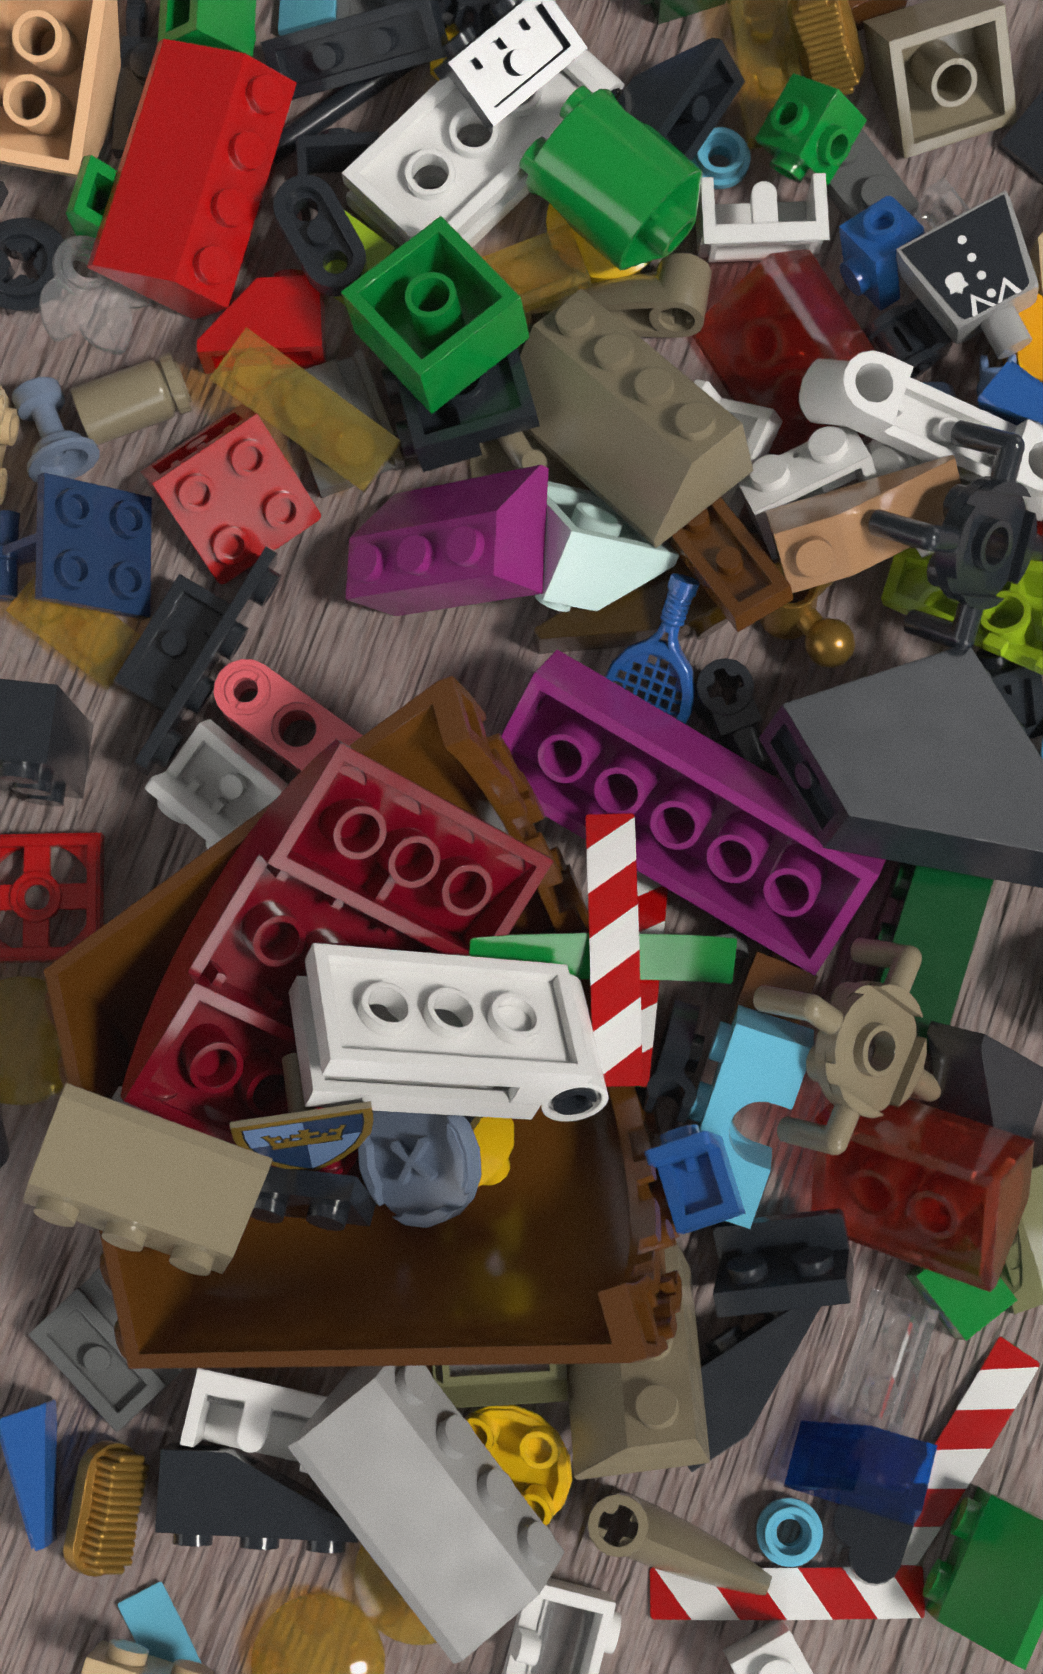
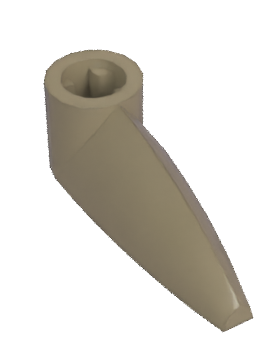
M670 254L662 258L656 272L633 274L577 288L533 308L531 317L533 323L536 324L582 288L639 337H689L698 333L703 328L712 271L707 262L693 254Z
M615 1492L599 1500L590 1513L588 1521L590 1538L596 1548L606 1555L618 1558L626 1557L676 1576L721 1588L764 1596L767 1594L772 1580L770 1574L721 1540L653 1503L633 1494ZM620 1505L626 1506L633 1511L629 1521L638 1523V1531L635 1536L624 1534L619 1542H614L606 1537L609 1527L601 1525L603 1512L614 1514Z

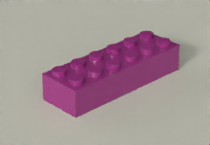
M558 649L533 674L501 736L510 749L516 766L524 773L546 817L586 840V815L634 814L637 871L814 976L875 883L886 859L823 848L783 781Z

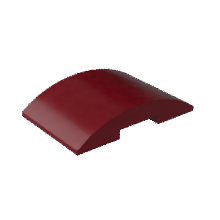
M335 739L288 784L245 837L209 891L187 929L157 990L134 1048L120 1097L124 1102L163 1119L237 1145L231 1133L230 1122L288 1114L282 1058L288 1054L297 1053L289 990L296 976L307 977L305 958L313 943L469 956L470 940L472 938L503 936L510 933L554 861L549 856ZM358 1148L341 1160L316 1172L350 1175L358 1178L361 1174L358 1163Z

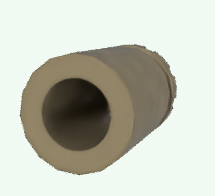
M170 352L158 356L160 361L147 360L70 388L78 414L89 439H92L97 445H101L170 420L175 416L176 412H179L180 415L192 412L189 403L192 402L177 360L173 361Z

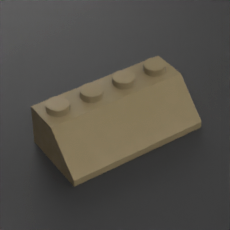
M582 288L533 325L529 334L530 338L526 341L520 357L540 426L525 431L655 548L754 471L743 423Z

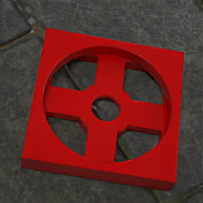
M101 832L0 834V863L12 853L24 848V874L13 885H0V911H14L23 919V947L12 948L0 939V963L55 962L104 926V835ZM51 847H59L75 855L87 870V883L59 884L51 876ZM33 886H44L49 892L48 904L39 910L29 908L25 901L27 891ZM59 910H87L86 925L80 934L63 947H50V919L56 916Z

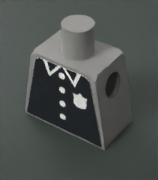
M1006 190L896 249L897 266L900 276L953 342L960 344L984 332L998 359H1003L1022 350L1032 341V337L1018 313L1036 303L1039 285L1011 199Z

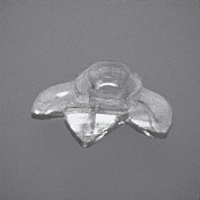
M81 235L70 237L63 241L55 251L52 260L54 278L48 282L40 294L39 307L45 330L55 342L63 341L80 330L82 336L97 349L114 355H121L126 351L132 335L131 309L147 307L156 301L91 270V277L79 275L73 268V261H82L88 265L96 238Z

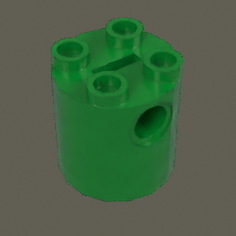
M580 86L563 104L559 116L564 120L556 127L548 140L543 136L538 138L530 145L521 158L519 167L528 174L526 179L527 189L532 194L548 201L575 232L620 271L668 256L686 238L696 222L700 185L703 178L702 170L653 127L644 124L626 112L609 89H599L593 93L586 86Z

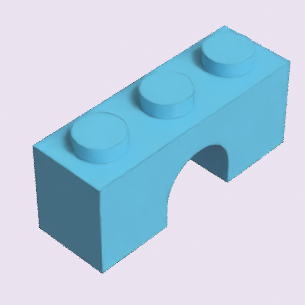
M738 1005L732 1025L722 1021L718 1025L708 1059L719 1063L712 1084L699 1082L696 1089V1101L688 1119L698 1122L700 1132L709 1131L722 1136L746 1213L725 1221L750 1229L771 1171L772 1147L744 1137L735 1127L732 1118L741 1108L754 1102H769L791 1110L793 1109L806 1072L807 1055L814 1046V1030Z

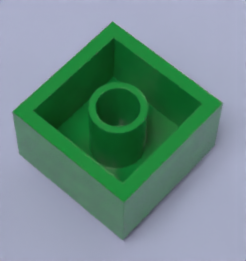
M439 216L341 292L355 333L431 414L530 338L521 297L442 216Z

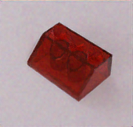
M809 249L770 253L705 313L703 328L698 333L692 335L732 400L774 409L783 421L767 455H781L808 442L811 435L820 428L827 426L839 427L837 425L810 422L799 404L802 379L808 368L817 359L850 361L861 352L875 351ZM857 432L861 439L866 436L860 432Z
M907 1099L899 1107L889 1105L880 1111L883 1116L876 1118L859 1116L848 1146L843 1153L831 1155L814 1150L811 1211L833 1208L843 1210L849 1241L988 1292H992L996 1287L1029 1199L1034 1140ZM831 1102L815 1117V1123L827 1125L834 1107Z

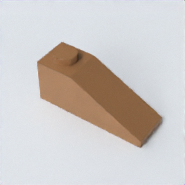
M953 454L766 510L765 513L783 576L791 585L792 593L853 576L912 547L870 533L869 520L871 515L878 509L926 523L942 525L944 521V499L953 486L961 484Z

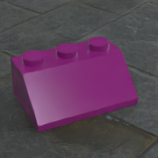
M536 465L395 493L349 538L346 600L393 616H402L543 594L549 468L543 465Z

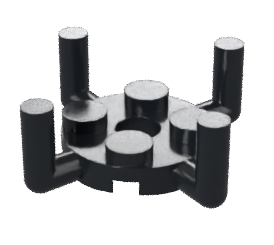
M959 420L951 431L952 444L995 456L991 475L978 478L969 485L956 484L949 490L943 502L944 521L942 525L930 524L878 509L870 517L869 531L872 535L925 551L935 552L927 566V578L929 583L940 588L949 600L958 603L954 620H947L912 609L904 619V631L907 634L940 645L966 651L975 643L983 610L993 608L1004 600V598L996 595L1006 583L1010 582L1017 585L1025 574L1030 560L1043 561V535L1037 534L1036 513L1026 510L1023 496L1031 497L1027 488L1016 482L1025 450L1023 438L1016 433Z

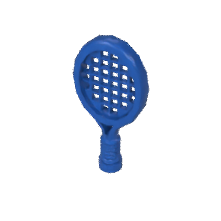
M673 573L667 586L669 591L660 615L662 622L658 630L651 637L629 645L611 662L604 677L614 683L615 681L622 683V688L626 689L627 685L633 687V694L636 696L638 690L646 692L643 700L668 715L677 717V720L686 725L693 712L696 685L693 668L680 647L678 634L680 627L685 623L693 597H696L700 582L692 577ZM666 632L669 633L668 641L661 640V638L666 634ZM650 655L657 657L656 664L648 662ZM661 659L669 662L667 669L659 666ZM634 662L642 665L640 672L632 669ZM646 667L654 669L652 676L644 674ZM621 670L626 672L625 679L618 677ZM658 671L665 673L664 680L656 678ZM630 674L638 676L636 683L628 681ZM669 675L677 678L675 685L667 682ZM642 678L650 681L648 688L640 685ZM654 683L662 685L660 692L652 690ZM665 687L673 690L671 697L663 694ZM677 691L682 693V700L675 698ZM650 694L658 697L656 704L648 701ZM661 699L670 701L668 708L660 706ZM673 703L680 705L679 713L671 710Z

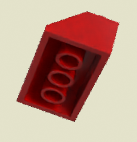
M169 39L158 41L87 268L193 320L227 309L297 82L246 53Z

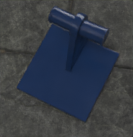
M44 472L38 475L36 533L19 539L20 513L11 510H0L1 602L19 600L18 566L36 562V600L142 620L150 618L152 497Z

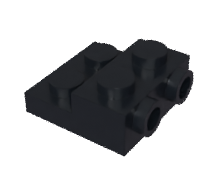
M518 347L433 414L423 406L389 368L381 369L391 406L402 403L407 418L395 422L405 458L417 456L423 472L482 456L480 443L540 426Z

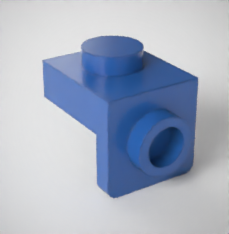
M885 196L839 226L843 262L839 265L841 276L852 293L857 296L864 294L880 311L901 299L896 249L925 234L924 227L894 197Z
M687 1125L660 1135L662 1145L644 1152L648 1165L658 1169L677 1233L686 1234L746 1214L722 1136L709 1131L700 1132L698 1125Z

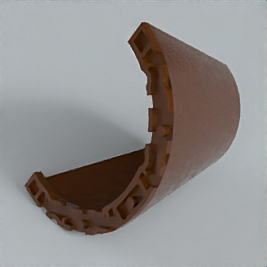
M453 676L435 682L349 745L549 856L554 861L508 935L589 933V913L570 864H565L563 855L557 846L549 849L542 833H537L533 823L545 819L544 810L524 773L516 766L510 749L501 735L497 733L486 737L482 723L486 720L485 712ZM272 803L44 969L48 988L44 1004L47 1016L56 1028L62 1054L58 1059V1071L64 1086L68 1083L113 1100L112 1097L117 1088L123 1086L144 1021L187 929L231 857ZM579 979L583 986L591 1020L590 979ZM637 1086L606 1087L608 1092L606 1105L596 1114L576 1121L552 1120L543 1114L541 1106L531 1120L512 1119L514 1122V1147L509 1155L510 1170L508 1175L495 1185L479 1186L475 1198L460 1215L428 1228L404 1225L392 1218L397 1214L390 1211L386 1204L378 1206L377 1203L370 1227L346 1224L345 1229L342 1231L318 1228L302 1218L284 1216V1220L281 1223H267L249 1217L235 1254L223 1274L211 1270L207 1276L185 1272L169 1262L171 1255L143 1246L142 1251L138 1252L116 1247L106 1242L101 1236L103 1231L99 1230L103 1252L100 1256V1270L106 1285L112 1290L118 1318L114 1326L115 1340L120 1353L127 1360L128 1369L606 1364L642 1362L660 1356L668 1349L666 1340L674 1338L678 1326L675 1313L681 1310L682 1280L677 1270L666 1273L664 1249L676 1246V1238L679 1237V1233L675 1229L658 1169L648 1165L644 1153L646 1150L654 1148L652 1140L662 1135L655 1106L651 1113L644 1112L642 1109V1098L646 1088ZM360 1174L358 1179L366 1188L362 1175Z

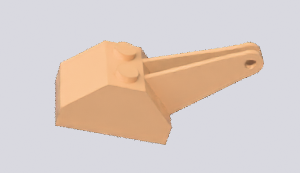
M0 0V164L77 178L84 156L92 155L98 158L112 126L118 77L121 68L117 0Z

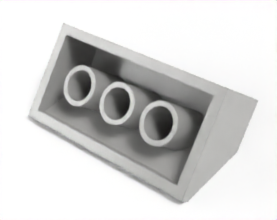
M355 1366L351 1368L287 1446L453 1664L467 1658L540 1595L565 1553L555 1540L550 1529L543 1524L513 1484L509 1475L502 1470L474 1433L468 1421L462 1417L434 1380L426 1366Z

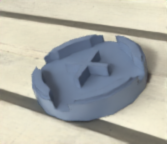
M373 1111L372 1131L361 1146L358 1147V1163L367 1191L378 1206L386 1204L390 1211L397 1214L392 1218L404 1225L423 1228L431 1227L460 1215L475 1198L482 1175L480 1147L468 1120L464 1116Z

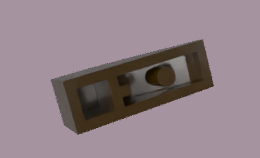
M679 556L674 567L598 611L571 607L570 611L561 612L533 629V645L539 654L554 653L557 649L561 652L628 647L631 644L651 637L658 630L662 622L660 615L669 591L667 586L671 574H683L696 580L697 578ZM701 584L699 585L696 597H693L685 623L679 629V641L691 634H694L697 640H701L719 630L729 621ZM666 632V634L661 638V640L668 641L669 633Z

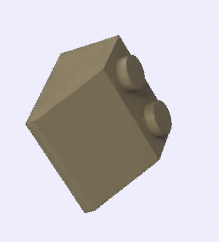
M928 0L863 21L871 80L900 155L904 159L1003 128L1018 121L1006 7L1001 1Z

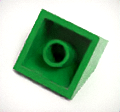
M978 1486L973 1499L966 1496L955 1512L950 1533L956 1536L946 1561L937 1559L927 1576L923 1596L929 1600L925 1610L941 1624L1011 1664L1026 1670L1043 1630V1518Z

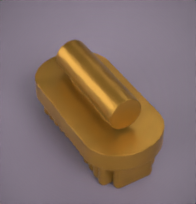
M787 0V17L805 77L837 88L844 95L852 94L854 86L859 84L860 78L863 75L865 63L849 0Z
M113 1441L98 1442L84 1453L78 1466L63 1553L67 1565L72 1570L87 1576L122 1575L125 1572L123 1566H131L133 1563L130 1557L134 1555L133 1548L135 1547V1542L133 1540L136 1539L135 1531L137 1530V1524L135 1523L138 1521L137 1514L140 1512L138 1506L142 1504L141 1497L144 1496L142 1489L146 1487L145 1480L148 1478L146 1472L149 1471L150 1466L143 1463L145 1461L143 1455L136 1454L127 1445Z

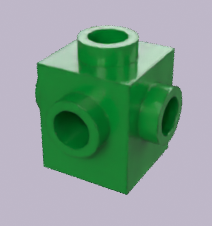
M793 73L775 105L768 113L755 140L773 156L769 165L780 175L793 182L801 183L805 176L812 179L815 173H826V185H829L841 163L849 155L851 147L867 119L839 89Z

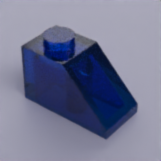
M801 1420L783 1487L914 1526L922 1513L938 1445L871 1425Z

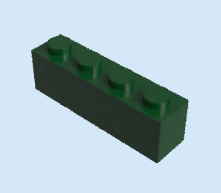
M900 862L889 891V897L898 900L891 924L883 921L880 923L874 940L912 945L921 952L922 962L909 993L916 999L923 1018L914 1017L917 1036L927 1039L925 1061L929 1062L931 1061L927 1031L931 1021L950 1025L994 879ZM877 967L873 981L884 983L889 968Z

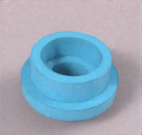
M717 127L712 130L692 162L702 170V177H713L714 189H727L738 184L747 174L750 164V150L745 140L737 132L726 127ZM714 155H723L729 160L730 164L727 167H716L710 164L708 159Z
M785 1497L772 1501L762 1510L756 1523V1538L760 1549L772 1562L785 1567H796L807 1563L817 1554L822 1544L823 1527L818 1514L809 1504L797 1498ZM786 1519L796 1520L800 1525V1535L792 1543H783L777 1538V1527Z

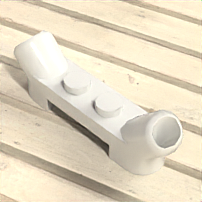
M873 350L861 352L850 361L817 359L808 368L802 379L799 404L810 422L846 426L924 462L953 454L960 478L969 482H973L981 477L990 476L995 456L953 445L951 442V431L957 421L964 420L1020 435L1025 442V450L1016 482L1026 487L1031 496H1023L1026 510L1036 513L1037 520H1043V425L1027 419L1018 426L911 378L914 366L885 353Z

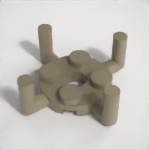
M862 937L857 938L851 946L853 961L860 964L889 968V972L884 983L875 981L841 983L832 994L831 1004L815 994L762 985L757 988L753 1002L758 1011L804 1020L819 1029L816 1044L807 1055L806 1070L811 1080L820 1084L824 1095L834 1105L827 1125L790 1116L783 1117L777 1126V1136L780 1141L831 1155H839L846 1150L859 1116L869 1118L883 1116L880 1111L889 1105L899 1107L909 1097L924 1101H934L940 1097L941 1089L934 1075L924 1069L927 1039L917 1036L914 1017L923 1018L916 999L909 993L922 962L921 952L912 945ZM872 1040V1042L876 1045L875 1053L871 1061L869 1062L868 1048Z

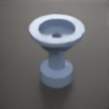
M38 377L19 385L12 394V401L17 409L18 416L26 421H34L41 438L33 448L32 456L27 463L29 477L36 483L38 475L44 472L75 479L94 467L100 455L98 445L92 439L82 437L77 432L64 430L57 413L65 404V397L59 382L52 377Z

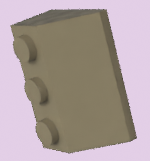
M66 1083L29 1178L23 1202L35 1206L34 1214L49 1223L63 1227H73L77 1221L102 1230V1238L116 1247L138 1252L142 1251L143 1246L171 1255L169 1262L185 1272L207 1276L213 1270L223 1274L235 1254L273 1159Z
M677 1241L676 1246L664 1249L666 1273L677 1270L682 1280L681 1310L675 1313L678 1327L675 1337L666 1340L668 1349L660 1356L642 1362L566 1364L574 1477L577 1480L710 1463L691 1269Z

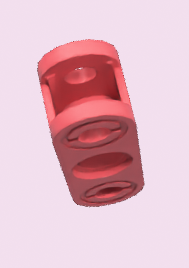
M240 659L229 663L219 672L214 682V697L217 706L223 712L224 718L228 723L296 774H299L335 739L349 746L363 736L269 667L256 660ZM247 692H258L252 701L240 702L242 696ZM307 720L316 726V733L308 744L301 747H293L283 741L284 732L292 722Z

